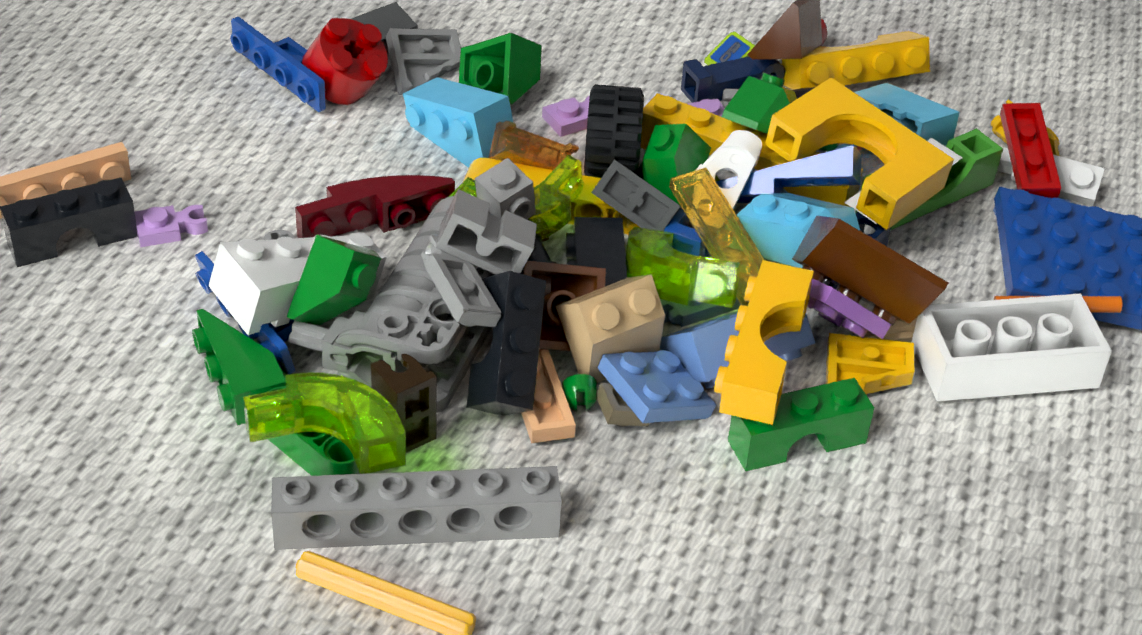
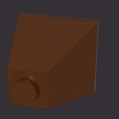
M527 261L520 274L546 281L539 349L571 352L556 306L605 287L606 268Z

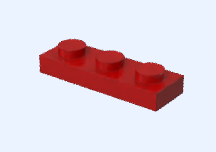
M1040 103L1002 104L1000 117L1017 189L1048 198H1058L1061 184Z

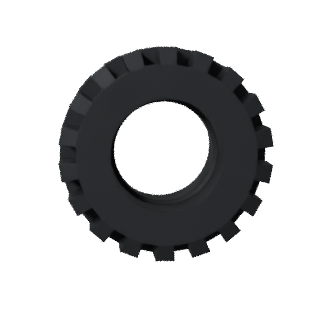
M594 84L589 97L584 161L585 176L602 178L614 159L638 176L644 94L641 88Z

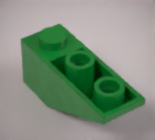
M196 310L198 328L192 329L194 345L198 354L206 353L207 357H204L206 372L211 383L216 381L219 383L217 394L223 412L231 410L237 426L263 419L262 399L264 394L275 387L287 386V381L273 352L206 310Z

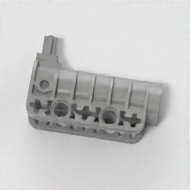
M454 196L442 199L436 204L366 313L355 310L350 319L337 316L329 329L295 320L292 324V332L289 335V343L321 351L323 368L332 371L337 370V377L343 384L355 393L372 398L371 363L382 359L391 365L393 371L404 372L407 368L403 367L401 363V355L408 354L414 357L427 372L432 371L437 376V413L444 410L449 405L492 327L477 325L469 327L456 322L424 267L421 257L422 251L425 250L430 240V235H438L440 224ZM473 265L481 279L496 275ZM466 328H469V338H465L462 341L460 351L455 349ZM442 361H451L456 363L457 366L446 370L437 367L436 364Z

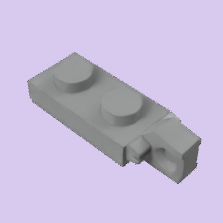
M431 234L425 250L421 253L424 267L452 313L453 318L458 324L469 327L475 325L495 327L501 317V310L473 264L436 249L438 235Z

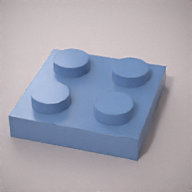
M670 351L603 354L597 367L642 423L706 419L711 417L716 407L715 402L704 391L703 386L689 374L680 363L679 358Z

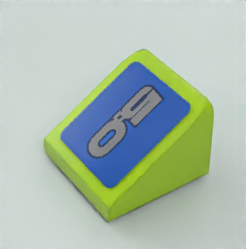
M733 31L705 57L704 63L711 65L749 57L747 54L755 45Z

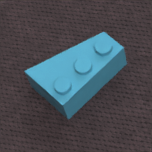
M439 77L403 93L406 105L405 115L410 126L468 168L478 158H490L501 161L509 158L513 163L522 164L509 97L507 95Z
M889 83L854 92L926 141L933 138L946 147L948 141L954 138L960 113L957 110Z

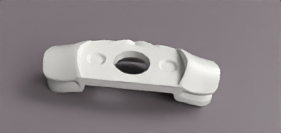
M744 130L733 131L725 142L709 156L703 165L700 164L693 175V195L691 197L693 202L690 209V222L694 228L710 235H718L727 226L736 203L760 157L762 141L755 134ZM727 170L735 173L738 178L737 184L729 189L719 187L715 182V176L719 172Z

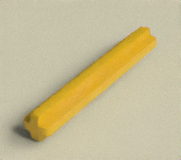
M303 552L296 563V575L300 579L442 634L472 635L475 629L476 616L473 613L314 552Z

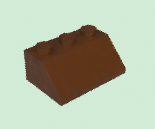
M816 216L792 260L803 266L802 269L814 271L813 279L821 283L827 279L839 286L837 291L859 304L860 300H863L874 307L872 313L892 326L896 320L911 324L949 284V282L839 218Z

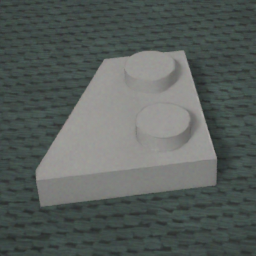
M390 28L386 35L398 95H403V93L460 67L461 46L457 29Z

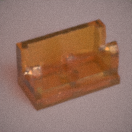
M505 121L503 123H496L488 158L501 161L509 158L513 163L575 174L576 165L569 163V159L573 153L578 151L579 147L572 143L566 145L516 128L515 123Z

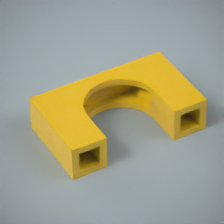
M832 77L773 114L765 142L767 147L789 162L806 158L818 149L836 143L856 145L875 154L884 163V166L865 178L856 209L886 230L944 189L954 161L952 157Z

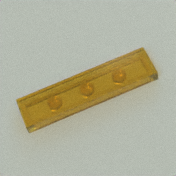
M707 168L671 178L669 188L740 304L748 306L749 302L744 301L747 282L750 275L758 276L762 260H764L763 256Z

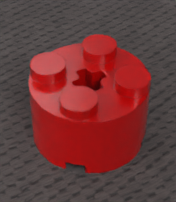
M332 18L303 56L302 64L324 80L325 99L333 103L349 105L364 97L387 68L388 55L381 41L382 34L376 26L372 24L364 25L361 22L347 18Z

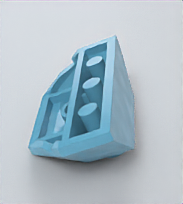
M761 193L736 214L714 240L716 241L715 245L724 249L802 268L803 266L792 260L816 216L839 218L858 230L860 228L855 210L852 207L791 193Z

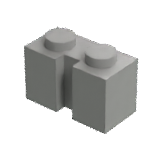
M458 189L440 224L435 248L496 275L506 271L521 273L534 249L537 224L506 210L502 218H498L488 213L490 203Z

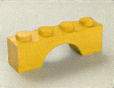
M904 31L878 35L876 40L859 45L819 46L802 59H782V65L785 68V76L783 78L785 81L783 85L793 90L817 87L832 77L845 86L930 72L929 36Z
M762 260L758 276H749L744 301L749 303L748 306H739L735 322V330L739 331L738 336H729L724 359L729 364L728 367H719L715 381L714 392L721 394L720 413L773 425L783 391L787 361L771 352L764 342L781 333L801 331L809 303L814 271Z

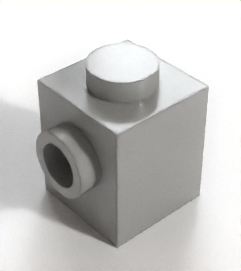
M509 158L475 178L477 198L490 203L489 214L502 218L506 210L524 219H528L536 214L533 181Z

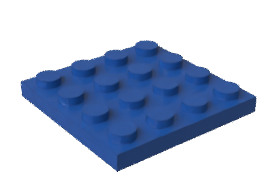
M999 187L994 197L1006 295L1053 296L1081 293L1082 296H1121V313H1092L1094 319L1142 330V219L1135 215H1123L1105 211L1096 206L1088 207L1070 203L1061 198H1048L1030 194L1021 189L1013 190Z

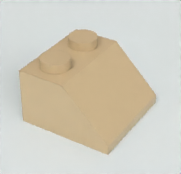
M652 274L626 278L556 306L578 373L593 376L597 383L606 379L597 368L603 354L657 352L660 349L665 313Z

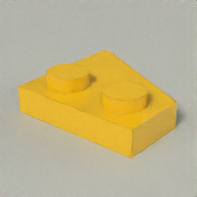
M829 333L826 358V384L855 378L865 394L912 384L914 376V343Z

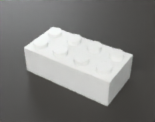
M1081 293L929 305L917 317L911 342L914 343L915 353L937 402L1100 388L1112 352Z

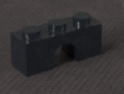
M122 178L102 180L96 184L71 190H61L54 194L29 200H19L13 204L0 206L6 241L17 267L58 257L56 245L59 238L65 232L74 228H87L91 230L98 247L138 237L133 200Z
M506 271L482 279L501 310V317L496 326L492 327L493 340L487 356L481 362L471 364L466 408L503 416L533 410L546 288L545 280L513 271Z

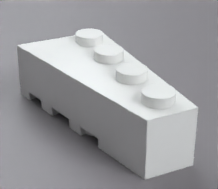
M352 233L347 236L321 235L377 252L382 259L376 272L375 282L370 288L367 299L364 301L374 298L387 256L366 234ZM316 236L310 238L279 237L273 240L242 239L237 242H220L209 287L247 335L260 332L262 324L271 322L273 326L278 327L289 323L290 318L286 316Z

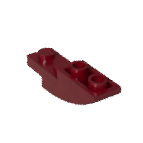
M397 175L366 178L326 187L327 198L295 207L297 237L310 238L316 235L338 236L354 230H361L377 224L382 232L385 233L425 221L438 202L447 197L455 196V181L452 178L440 176Z

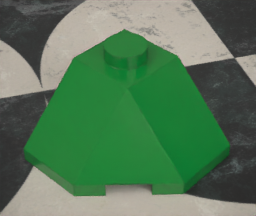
M508 33L463 47L460 52L459 83L507 95L510 105H512L540 80L542 45L514 33Z
M763 72L761 79L748 76L724 109L721 117L768 134L772 115L795 101L797 97L793 90L783 87L784 79Z
M687 124L655 125L638 170V176L678 205L691 207L694 187L693 175L700 164L703 165L708 159L711 147Z
M316 235L286 317L296 321L322 325L367 299L370 288L375 282L376 272L382 258L371 249Z

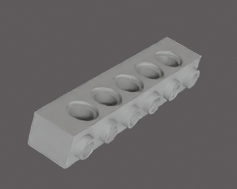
M557 466L272 477L271 517L274 550L557 538L560 532L562 503Z

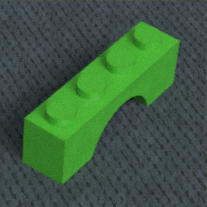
M977 128L949 140L946 147L963 158L951 167L944 189L893 225L890 230L993 185L1003 148ZM866 175V176L863 177L862 184H861V189H862V186H863V183H864L865 178L868 177L869 175Z

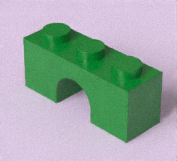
M855 378L787 392L781 395L773 425L731 416L728 442L745 472L786 462L791 446L800 438L810 434L817 436L826 453L866 444L874 406Z

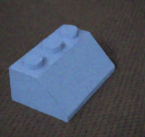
M738 311L661 337L660 349L670 351L676 355L682 366L699 383L704 382L706 389L713 388L719 367H728L729 364L728 361L724 360L729 336H738L739 331L735 330ZM805 314L801 331L775 335L764 342L767 348L785 361L801 357V348L815 344L807 314Z

